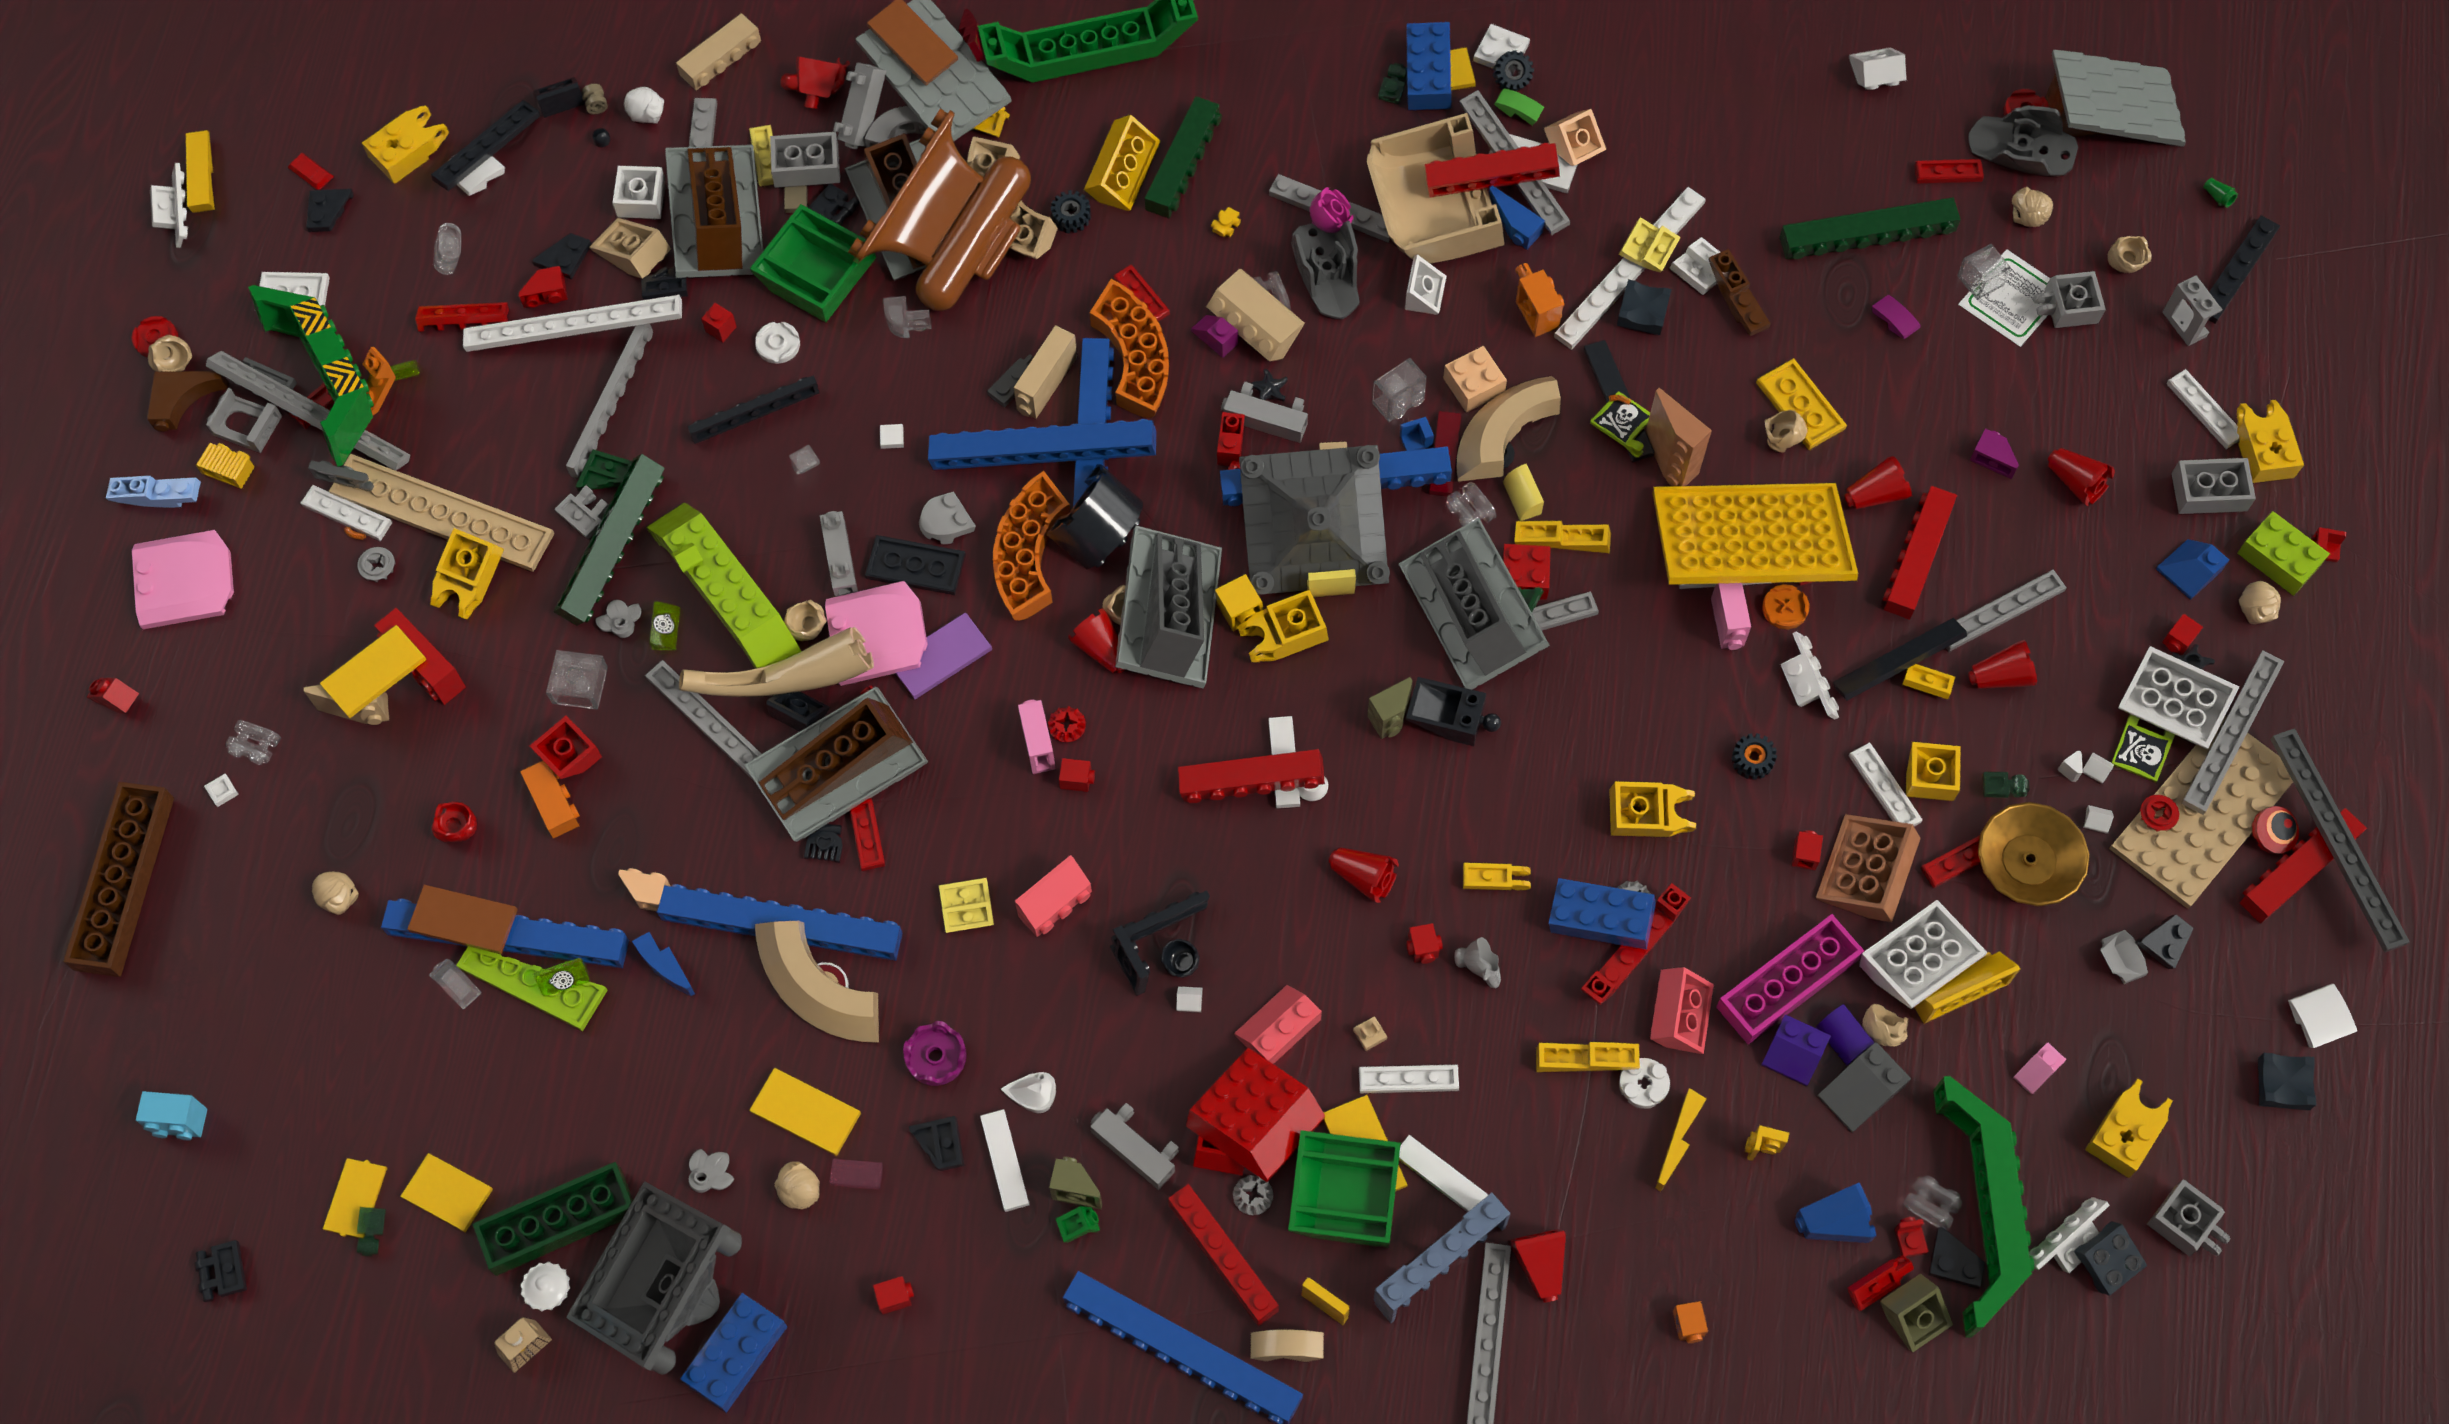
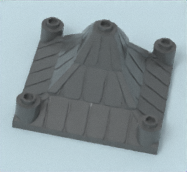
M1378 445L1239 457L1249 579L1258 595L1307 590L1308 573L1355 569V586L1389 583L1390 570L1387 566Z
M644 1181L566 1318L642 1367L661 1375L666 1374L675 1365V1353L673 1350L663 1346L665 1341L668 1342L686 1325L690 1326L705 1321L718 1311L720 1297L717 1285L713 1279L716 1261L715 1253L717 1251L727 1257L734 1255L741 1248L742 1237L735 1230Z

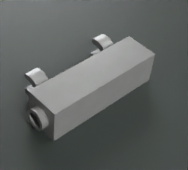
M856 63L855 71H848L846 80L852 81L844 115L841 123L835 122L833 130L839 132L837 139L844 141L845 146L857 149L858 146H866L865 137L874 121L886 70L870 64Z
M1244 382L1241 393L1231 390L1228 398L1225 397L1223 399L1221 410L1227 413L1245 414V427L1301 443L1308 425V413L1303 412V399L1296 397L1292 409L1252 397L1253 384Z
M830 511L825 515H820L834 595L837 597L858 592L843 512Z
M1127 1103L1122 1106L1116 1115L1109 1109H1106L1103 1113L1098 1112L1091 1121L1092 1134L1159 1190L1175 1172V1165L1170 1160L1177 1155L1179 1147L1170 1141L1161 1153L1153 1148L1125 1124L1134 1114V1109Z

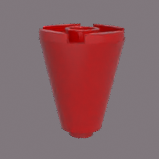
M2063 448L2052 451L2048 457V467L2086 506H2089L2088 502L2094 504L2109 487L2105 483L2108 478L2113 479L2115 469L2111 465Z
M1891 456L1846 489L1847 494H1844V498L1849 507L1853 506L1855 509L1908 499L1912 496L1909 482L1905 481L1903 476L1905 472L1896 457Z
M1102 608L1098 610L1101 613L1100 615L1095 617L1094 614H1091L1073 630L1076 635L1074 637L1069 635L1068 639L1111 673L1118 672L1121 674L1126 669L1115 667L1118 633L1107 612Z
M2018 641L1972 665V671L1968 672L1971 685H1976L1977 689L2037 685L2035 666L2030 659V650L2026 641Z
M1341 847L1337 851L1334 850L1329 858L1330 867L1334 872L1370 900L1377 903L1381 902L1379 900L1380 897L1385 898L1390 892L1397 876L1393 872L1394 866L1398 867L1399 865L1398 860L1391 856Z

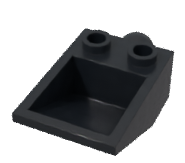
M1417 678L1406 716L1407 721L1450 741L1470 746L1475 745L1480 725H1483L1484 729L1489 732H1495L1501 726V719L1497 714L1489 713L1483 716L1486 693L1426 678Z

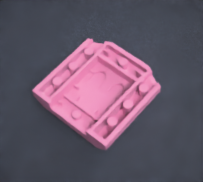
M215 530L143 542L133 546L135 607L138 622L142 629L224 615L226 611L224 607L234 593L231 552Z
M905 581L826 599L825 609L830 637L847 628H857L866 641L863 643L866 652H871L874 661L872 669L854 678L840 682L841 686L920 668L923 651H926L928 645L920 600Z

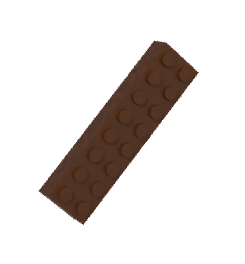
M118 782L63 961L73 971L121 977L174 801V797L166 788Z

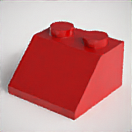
M567 716L563 717L530 745V748L560 779L584 773L602 758L595 744Z
M1198 1135L1193 1167L1237 1175L1243 1174L1244 1166Z

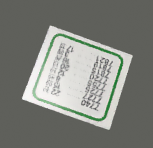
M2006 250L1962 299L1959 305L2021 347L2048 316L2037 315L2036 311L2039 306L2047 305L2048 303L2036 304L2033 301V297L2038 293L2045 292L2044 289L2050 278L2009 250Z

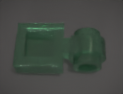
M1396 62L1390 64L1387 76L1391 78L1384 77L1378 96L1379 100L1395 104L1400 103L1405 87V82L1400 81V79L1405 80L1407 67H1404V64Z
M1984 772L1982 775L1984 797L2008 798L2010 792L2013 793L2014 797H2025L2028 795L2027 792L2030 791L2029 780L2026 779L2025 775L2021 774L2011 777L2012 780H2009L2008 772Z
M360 1207L357 1234H366L364 1238L358 1239L357 1253H362V1256L372 1257V1254L378 1255L379 1239H374V1235L383 1236L386 1209Z

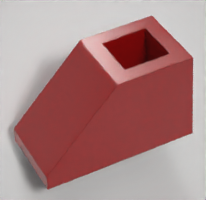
M560 266L536 271L519 292V298L524 308H533L542 304L559 303L560 301L568 300L565 278Z
M1222 412L1217 448V465L1230 466L1232 461L1239 462V457H1241L1245 414Z
M99 678V680H94L90 685V693L87 698L117 713H126L139 693L117 678Z

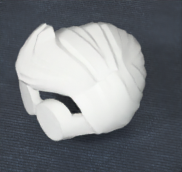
M639 87L626 94L624 100L625 111L632 121L658 123L663 112L664 99L660 98L656 92L648 87Z

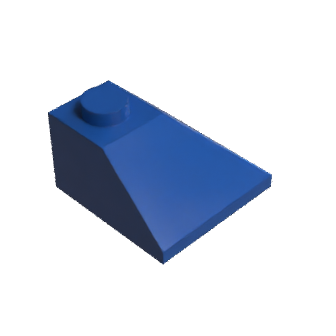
M2187 539L2159 564L2156 569L2191 600L2222 572L2229 559L2212 544Z

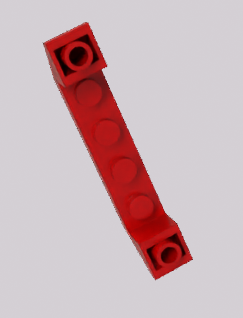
M1671 883L1656 901L1647 950L1621 945L1599 972L1596 971L1581 990L1599 1005L1611 997L1673 925L1691 897Z

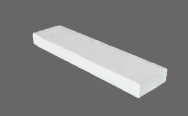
M2186 369L2168 380L2166 384L2225 449L2240 441L2236 423Z
M312 485L301 502L303 507L378 541L382 540L392 524L390 519L330 494V492Z
M1292 716L1269 718L1272 755L1295 752ZM1298 788L1288 792L1275 790L1276 808L1300 807Z
M1871 743L1849 754L1850 759L1892 821L1913 824V826L1922 822V818Z
M1458 1065L1359 1067L1360 1093L1459 1091Z
M1005 1110L981 1115L1005 1212L1029 1206Z
M1409 1135L1400 1146L1399 1160L1465 1211L1469 1212L1488 1196L1482 1189Z

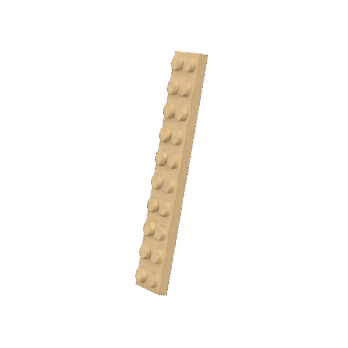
M350 454L344 466L366 473L369 477L368 481L373 483L374 489L366 491L333 483L329 490L330 494L448 540L453 528L504 548L500 560L534 572L554 535L552 529Z

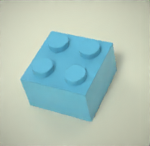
M142 1091L136 1121L143 1126L144 1130L150 1131L154 1137L167 1138L168 1135H176L178 1139L191 1140L192 1137L201 1138L207 1108L192 1095Z

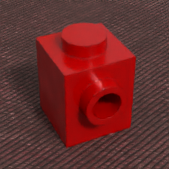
M1433 923L1409 928V941H1406L1408 954L1413 955L1414 962L1421 961L1422 964H1427L1435 961L1439 957V951L1443 949L1441 936L1436 935Z

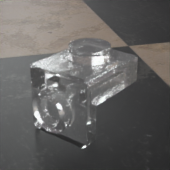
M810 445L789 455L792 467L797 475L803 474L820 464Z

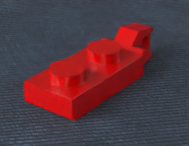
M1904 1255L1889 1260L1849 1286L1847 1289L1854 1307L1862 1311L1899 1287L1903 1276L1914 1270L1911 1260Z

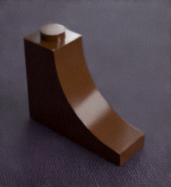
M155 371L147 419L155 430L163 432L177 430L182 415L192 403L209 393L227 390L229 382L225 376L215 371Z

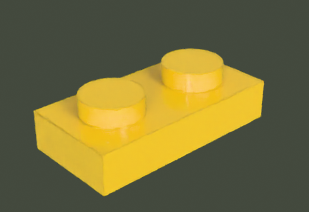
M1915 664L1907 668L1902 685L1948 699L1955 677Z

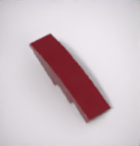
M965 9L958 30L977 62L985 59L978 31L979 24L970 10Z

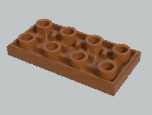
M903 0L893 1L867 22L868 28L925 86L958 61V56Z
M424 885L407 930L411 933L502 954L518 909L515 906Z

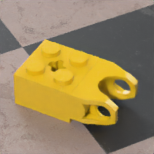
M421 106L404 112L362 142L368 157L394 184L429 160L428 156L439 148L449 134L444 124L423 128L431 116L427 106ZM422 112H425L421 118L417 119ZM442 130V133L438 137H435L437 133Z
M2270 400V403L2266 406V418L2257 416L2246 403L2240 404L2237 408V434H2239L2240 440L2238 445L2242 457L2248 458L2253 483L2295 478L2304 466L2289 417L2276 400Z
M453 528L436 568L437 573L433 580L430 605L440 608L449 596L457 593L460 599L458 616L468 619L475 608L482 602L504 548Z
M1310 590L1266 606V609L1256 612L1255 615L1238 626L1240 636H1261L1264 638L1262 643L1249 652L1251 662L1276 661L1329 640L1327 627Z
M1614 782L1609 789L1612 836L1671 837L1679 833L1693 832L1696 829V823L1680 818L1674 809L1676 803L1692 800L1695 797L1694 791L1685 790L1675 785L1651 782ZM1633 806L1637 807V810H1640V812L1635 811Z
M2138 1078L2128 1090L2117 1098L2085 1148L2086 1151L2128 1178L2138 1170L2168 1121L2169 1107L2173 1100L2167 1098L2156 1109L2145 1107L2139 1099L2140 1086L2143 1081Z

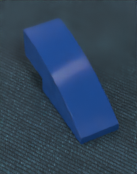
M650 932L632 941L646 964L662 980L689 996L695 994L669 947L660 951Z

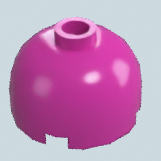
M1327 187L1313 198L1310 205V216L1313 224L1326 233H1337L1345 221H1350V223L1353 221V214L1350 216L1349 212L1351 205L1338 190L1331 191Z

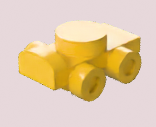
M1230 207L1226 211L1221 210L1218 214L1219 221L1213 220L1211 224L1212 232L1222 237L1225 235L1231 237L1234 232L1231 226L1238 227L1241 219L1238 218L1239 212Z

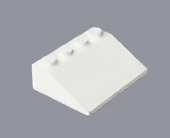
M2150 646L2118 709L2208 749L2239 686Z
M1936 900L1863 952L1860 967L1878 986L1912 1009L1984 957L1987 951Z

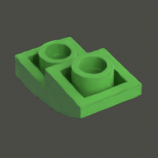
M1505 88L1494 103L1496 107L1508 116L1512 117L1516 113L1531 125L1537 121L1544 109L1541 104L1533 99Z

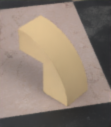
M1305 1330L1251 1333V1359L1270 1361L1287 1358L1303 1362L1323 1359V1333Z

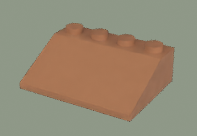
M1658 388L1654 396L1646 434L1666 481L1671 486H1687L1700 472L1712 430L1662 389Z
M1845 814L1816 899L1869 919L1892 922L1920 841V836L1913 824Z

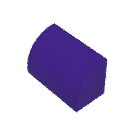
M1844 1004L1831 1012L1816 1026L1818 1030L1831 1035L1828 1043L1846 1066L1851 1064L1874 1044L1873 1040Z

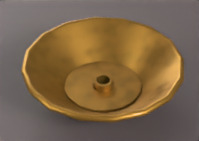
M2033 802L2008 805L1990 817L1980 833L1978 848L1979 859L1986 877L1997 891L2018 903L2038 907L2060 903L2077 892L2088 873L2090 854L2083 833L2070 817L2048 805ZM2026 857L2032 858L2033 862H2028Z

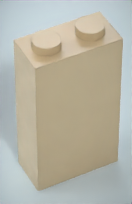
M1055 325L1014 386L1017 410L1022 415L1037 419L1076 360L1077 351L1074 334Z

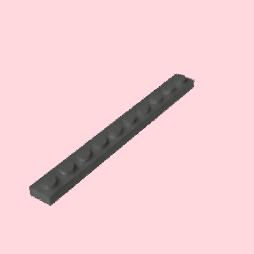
M2294 728L2274 735L2270 739L2384 953L2407 945L2410 942L2297 731Z

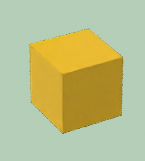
M1246 574L1215 589L1216 604L1232 631L1237 630L1240 624L1247 621L1256 612L1263 610L1262 601Z

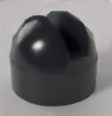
M597 128L592 134L593 142L597 147L609 145L611 138L606 129Z

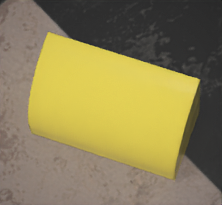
M1523 464L1512 470L1503 481L1520 521L1542 514L1544 504L1527 464Z

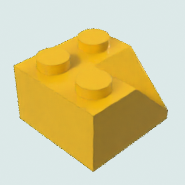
M1912 742L1906 773V796L1954 801L1960 791L1961 746Z

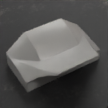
M2126 930L2101 940L2103 946L2100 951L2111 972L2119 975L2123 984L2147 975L2148 970L2145 958L2135 943L2134 938Z

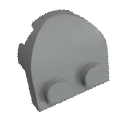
M954 491L930 499L925 504L919 520V527L922 533L928 539L940 540L941 544H951L955 537L974 532L976 527Z

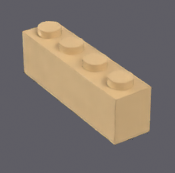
M741 13L676 62L680 76L695 90L705 86L713 77L722 73L730 64L738 61L742 55L755 48L761 42L758 28Z

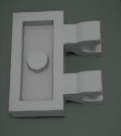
M585 486L576 497L570 493L555 508V511L589 540L594 535L609 505L601 499L592 510H589L585 505L592 503L597 497L588 486Z

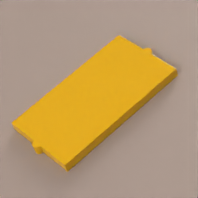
M347 1158L323 1230L339 1233L342 1237L348 1235L364 1239L387 1167L371 1164L368 1160L362 1162Z

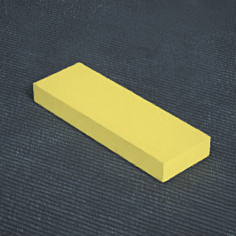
M771 125L750 128L759 186L774 184L771 173L770 136H773Z

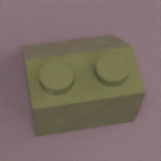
M1411 677L1369 698L1367 717L1381 739L1397 735L1403 727L1411 698Z
M1063 1157L1062 1160L1056 1159L1049 1187L1052 1200L1102 1209L1100 1192L1081 1163H1077V1160L1071 1157Z
M1919 1274L1880 1301L1887 1320L1912 1353L1953 1325L1939 1287L1922 1274Z

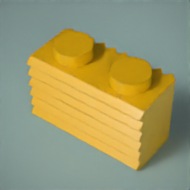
M209 443L196 464L201 474L240 489L243 488L245 481H247L254 469L249 455L242 451L232 452L221 443L217 445Z

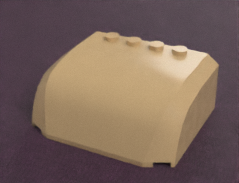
M1467 113L1371 141L1372 145L1367 157V165L1388 236L1401 252L1411 259L1414 258V255L1418 254L1428 263H1436L1504 245L1500 215L1496 204H1491L1487 189L1429 197L1425 164L1433 161H1448L1456 157L1466 158L1476 155L1473 130Z

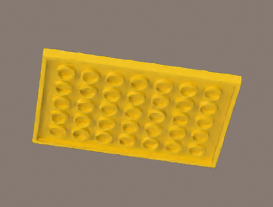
M1836 483L1653 487V499L1669 584L1857 581L1858 570Z

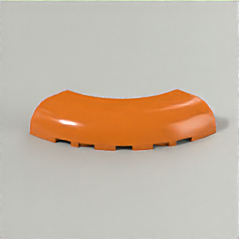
M1111 279L1090 311L1091 327L1097 329L1110 339L1123 361L1122 379L1115 392L1116 406L1143 418H1152L1155 416L1166 390L1169 373L1167 344L1160 324L1156 317L1148 310V306L1144 302L1142 303L1127 287Z
M1044 471L1031 479L1022 488L1019 495L1012 499L1008 510L1002 516L998 525L993 547V568L999 594L1014 620L1018 621L1027 619L1053 603L1051 590L1047 586L1041 572L1042 554L1050 538L1046 535L1060 516L1070 513L1068 501Z

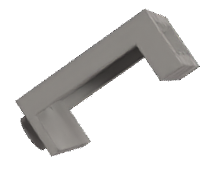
M2194 276L2176 286L2163 310V314L2185 343L2190 346L2207 337L2209 332L2205 328V324L2209 317L2221 312L2222 308L2199 278ZM2185 300H2187L2190 303L2192 309L2189 307Z
M228 388L225 394L220 397L215 411L209 415L206 426L213 436L261 453L282 415L276 405L267 403L265 407L235 396L233 391ZM235 412H242L256 417L258 420L247 436L227 428L226 420L229 415Z

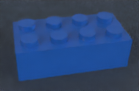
M1450 22L1407 24L1408 110L1452 109Z
M1558 878L1549 919L1550 931L1556 934L1647 950L1656 907L1655 895Z
M741 1293L680 1379L685 1385L727 1413L784 1333L787 1325L782 1319Z

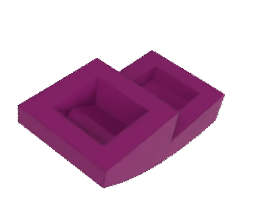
M1887 295L1872 306V313L1886 321L1888 329L1903 339L1921 328L1916 318L1890 295Z

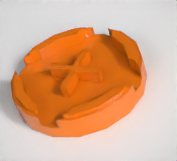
M1782 584L1773 587L1766 594L1762 604V611L1764 617L1771 625L1779 629L1789 630L1797 628L1804 623L1809 613V601L1803 592L1801 593L1797 590V587Z

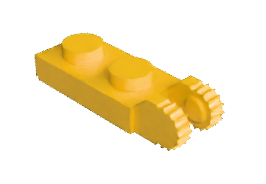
M1463 863V889L1528 890L1531 888L1529 881L1512 880V875L1528 876L1531 874L1530 868L1527 866H1512V864Z

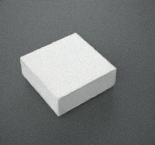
M903 424L880 425L881 449L904 448Z
M226 774L204 786L217 807L239 795Z

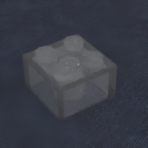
M1411 358L1407 359L1374 381L1372 404L1388 422L1395 418H1401L1408 409L1417 407L1424 401L1426 375Z
M556 650L546 691L551 703L598 709L608 668L603 656Z

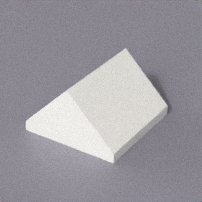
M1418 254L1414 255L1406 293L1405 310L1436 315L1440 311L1446 275Z

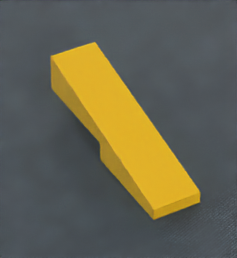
M206 130L186 133L187 207L192 213L215 210L211 180L213 166L209 132Z
M1516 521L1515 544L1610 553L1611 531L1609 525H1563L1562 521Z
M1590 1042L1588 1045L1539 1043L1536 1048V1072L1638 1070L1640 1068L1639 1044Z
M1690 1088L1685 1096L1657 1181L1656 1189L1660 1192L1687 1151L1689 1144L1683 1141L1682 1138L1706 1101L1705 1097Z

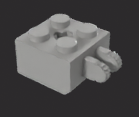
M2095 271L2056 275L2050 278L2044 293H2038L2033 297V301L2036 304L2048 303L2036 309L2037 315H2051L2055 328L2097 324L2106 310Z
M2184 1179L2172 1189L2147 1223L2148 1226L2189 1257L2200 1246L2210 1253L2219 1256L2222 1250L2207 1237L2209 1234L2225 1244L2231 1239L2228 1234L2216 1226L2225 1213L2224 1210Z

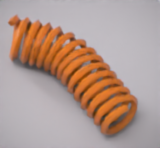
M1616 394L1609 396L1611 402L1621 401L1628 405L1631 402V399L1617 394V397Z
M346 527V530L344 529L349 537L364 539L365 534L354 532L350 527Z

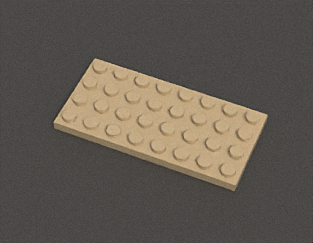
M2226 716L2209 748L2205 749L2196 744L2154 794L2167 796L2176 803L2179 809L2177 824L2167 832H2156L2153 828H2147V824L2144 820H2141V812H2139L2109 848L2187 909L2192 906L2252 833V823L2255 816L2263 809L2274 806L2293 783L2280 756L2247 733L2205 814L2202 815L2181 804L2219 733ZM2165 808L2155 811L2154 818L2163 817L2162 814Z

